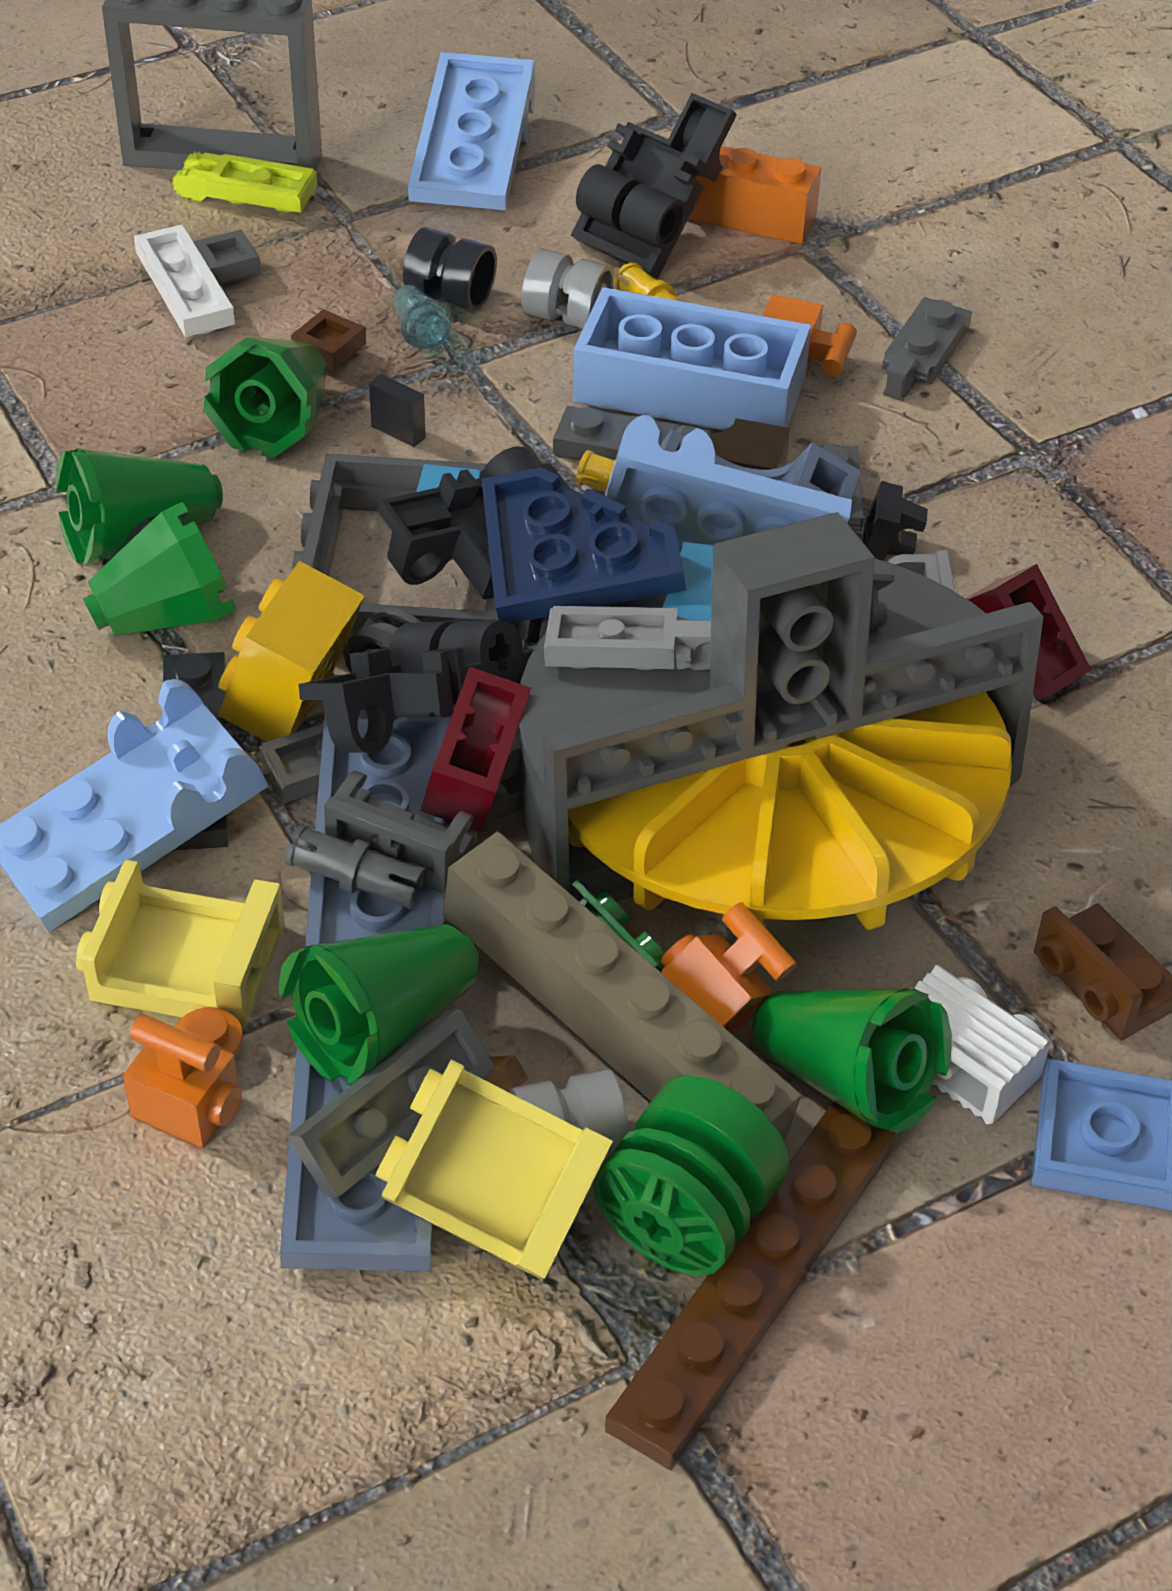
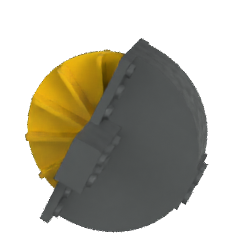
M838 512L713 544L710 669L695 671L690 667L680 670L677 668L638 670L634 668L599 667L575 669L571 667L545 666L544 644L546 633L539 640L527 662L520 683L530 687L531 691L519 723L522 815L528 844L538 866L579 902L584 897L572 885L576 880L594 898L605 890L616 902L634 897V902L646 910L654 909L667 898L694 908L725 915L734 905L743 902L764 926L765 919L805 920L856 914L867 930L882 927L885 924L888 904L908 898L938 883L945 877L955 881L963 880L974 868L976 852L991 835L999 821L1008 797L1009 786L1015 784L1022 775L1043 615L1031 602L986 614L966 598L926 576L898 565L875 559L873 554ZM873 575H894L895 581L878 591V602H884L887 607L886 623L881 628L875 627L869 633ZM667 594L599 607L663 608Z

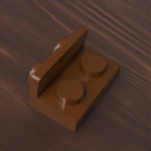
M1099 903L1070 918L1056 906L1042 913L1034 947V953L1038 956L1042 966L1051 975L1059 977L1082 1001L1087 1012L1097 1021L1103 1022L1121 1041L1172 1013V974Z

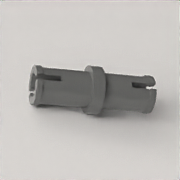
M299 824L295 829L292 838L299 840V845L315 850V852L289 843L285 857L287 865L298 866L339 881L340 889L352 894L361 889L402 904L408 909H413L420 895L414 893V888L396 881L423 889L427 874L426 868L415 867L374 852L371 843L357 839L352 844L310 829L309 826Z

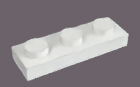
M182 224L134 236L136 254L185 337L196 334H209L216 329L235 325L232 304Z

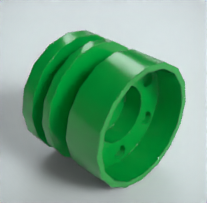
M684 1075L669 1079L635 1122V1130L627 1132L599 1168L593 1180V1193L606 1220L626 1242L641 1254L672 1271L692 1276L715 1274L734 1251V1246L749 1230L750 1219L755 1218L766 1206L789 1174L790 1155L780 1132L762 1110L739 1092L709 1078Z

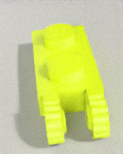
M200 152L189 154L184 162L183 169L179 170L172 179L174 181L172 183L174 190L181 197H186V199L191 198L194 201L201 202L208 196L228 200L234 204L247 203L270 207L280 212L293 211L301 213L317 188V171H314L312 168L230 154L217 155L205 152L204 154Z

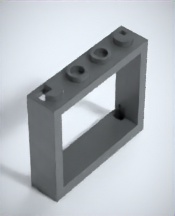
M105 0L102 6L123 166L182 170L189 154H193V152L204 154L205 152L217 155L230 154L312 168L314 171H317L322 157L312 0ZM129 23L288 36L295 136L142 123Z
M326 453L320 480H311L310 508L313 510V513L303 514L301 545L304 547V551L294 552L292 570L301 561L329 576L343 509L377 511L382 499L416 492L424 464L481 470V473L487 464ZM494 598L486 600L485 611L362 603L349 638L358 629L363 628L365 622L377 610L383 607H394L406 611L420 622L492 621L499 619L495 609ZM381 618L385 623L391 625L390 618Z

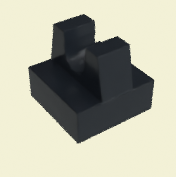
M881 481L864 522L862 541L875 559L882 561L885 560L887 554H914L917 534L905 531L904 529L923 532L927 524L928 514L927 508L902 498L903 486Z

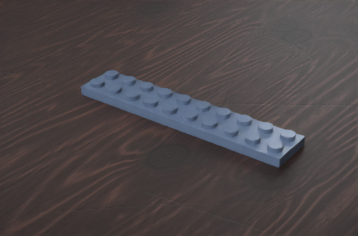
M324 716L315 830L325 834L324 805L330 796L333 797L346 777L354 770L367 775L362 788L371 791V797L447 826V820L421 812L420 809L451 717L397 718L393 723L390 740L381 751L376 753H347L339 750L332 742L326 716ZM358 717V731L363 739L368 729V719ZM312 872L305 947L443 925L445 894L423 886V889H419L401 881H396L414 888V893L420 895L413 909H408L402 904L358 889L354 894L341 890L339 881ZM298 1046L290 1133L352 1085L346 1084L348 1078L343 1076L333 1081L323 1077L305 1059ZM289 1140L280 1245L281 1268L430 1271L432 1223L382 1198L381 1195L388 1182L375 1176L380 1164L340 1197L324 1196Z

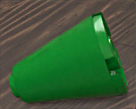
M79 448L62 452L57 463L56 493L67 492L68 511L58 512L61 530L72 558L77 563L84 562L83 565H94L113 558L125 547L130 533L137 525L148 518L156 517L160 512L181 502L184 503L189 511L187 517L180 520L183 526L193 521L197 526L211 521L215 516L216 509L220 508L223 503V490L220 479L217 475H212L204 464Z
M447 924L310 945L292 952L281 966L278 985L280 1000L291 995L296 1017L286 1021L290 1034L305 1059L323 1077L333 1081L343 1076L348 1078L346 1084H353L366 1073L375 1069L396 1049L426 1027L474 985L479 964L478 952L474 943L467 935Z
M916 989L777 991L771 994L759 1006L752 1022L755 1045L762 1056L870 1125L897 1133L916 1126L931 1111L938 1097L928 1095L927 1093L932 1085L935 1073L947 1076L951 1062L952 1032L947 1011L942 1004L931 1001L927 997L930 994Z

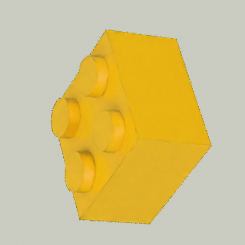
M301 561L296 564L285 581L275 577L260 603L259 610L262 611L260 617L257 619L248 615L234 638L232 649L240 652L239 656L235 655L231 659L218 684V688L226 691L218 716L266 742L296 732L317 701L300 700L298 684L330 678L334 675L365 595Z

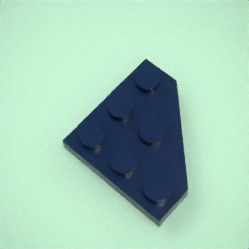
M542 467L482 479L495 609L499 620L515 623L547 617L550 614V608H553V606L599 607L687 590L676 529L656 519L651 524H647L628 515L627 507L590 489H587L582 494L562 485L559 475Z

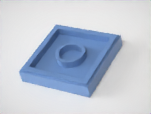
M1047 1058L1041 1080L1031 1185L1172 1211V1080Z

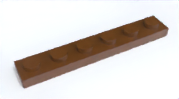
M832 1102L790 1160L789 1174L766 1206L755 1218L750 1219L749 1230L734 1246V1251L715 1274L707 1275L606 1415L605 1432L668 1470H672L894 1149L897 1132L876 1128L836 1102Z

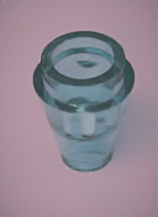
M412 285L402 286L395 291L392 297V306L406 342L413 347L422 349H433L440 346L450 333L451 316L447 307Z

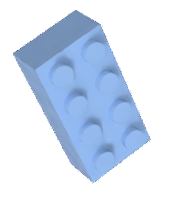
M602 287L573 349V402L592 405L600 409H613L640 415H651L653 419H666L693 424L705 429L726 430L734 424L735 418L788 428L806 378L811 325Z

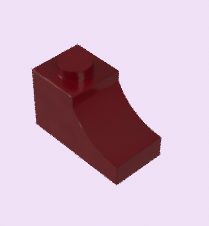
M1037 564L998 579L966 598L986 614L1031 602L1043 615L1033 696L1036 700L1051 696L1092 670Z
M469 667L432 769L420 809L421 812L452 822L459 812L464 811L475 816L470 828L480 832L483 831L531 691L530 687Z

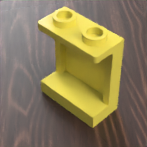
M125 860L115 882L109 881L104 886L99 904V918L93 931H86L78 945L76 966L78 971L84 972L89 1001L176 1017H183L189 1012L200 1008H221L232 1013L239 1020L242 1029H246L285 927L280 884L254 879L245 903L147 886L142 881L140 863Z
M452 1059L443 1075L430 1068L410 1109L422 1114L419 1123L409 1142L395 1136L375 1175L388 1182L381 1195L382 1198L539 1279H545L613 1141L588 1128L581 1130L466 1071L463 1065Z

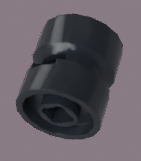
M428 227L420 228L413 236L404 258L403 284L405 290L433 300L443 296L446 303L475 312L485 304L492 290L497 269L495 248L467 238L460 239L456 243L455 236L450 233Z

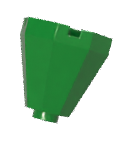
M246 337L206 367L205 382L210 379L209 393L204 396V412L231 448L242 451L253 448L263 451L259 454L261 456L274 458L314 429L325 387L327 363L312 344L296 340Z
M183 502L160 512L88 581L93 593L82 599L98 630L110 626L115 636L214 622L237 610L233 599L221 604L217 593L224 592L223 590L227 588V585L195 522L193 521L184 526L181 524L180 520L187 517L189 512Z

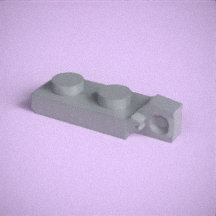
M553 606V608H550L544 644L545 666L571 667L575 669L589 667L634 668L638 670L675 668L680 670L690 667L693 671L710 669L711 621H692L678 617V608Z

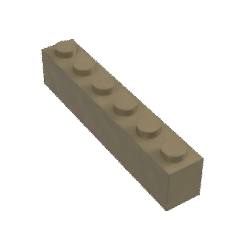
M498 831L448 867L443 915L651 1102L669 1079L684 1075L709 1078L739 1092L763 1111L780 1132L783 1141L787 1138L802 1095Z

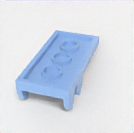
M448 52L440 53L408 183L409 201L506 210L520 143H527L528 113H533L535 60Z
M642 415L635 418L625 429L604 495L625 505L628 515L647 524H651L656 519L674 527L680 552L683 542L713 545L836 512L848 523L852 506L851 499L714 464L715 450L712 440L700 428L694 429L683 437L678 451H665L658 443L660 430L651 415Z
M177 679L167 680L162 683L158 698L162 715L151 726H144L136 715L118 711L112 717L107 732L108 743L112 752L0 824V867L49 933L101 898L106 883L109 881L115 882L125 860L139 862L140 869L143 871L268 787L259 766L238 745L187 683Z

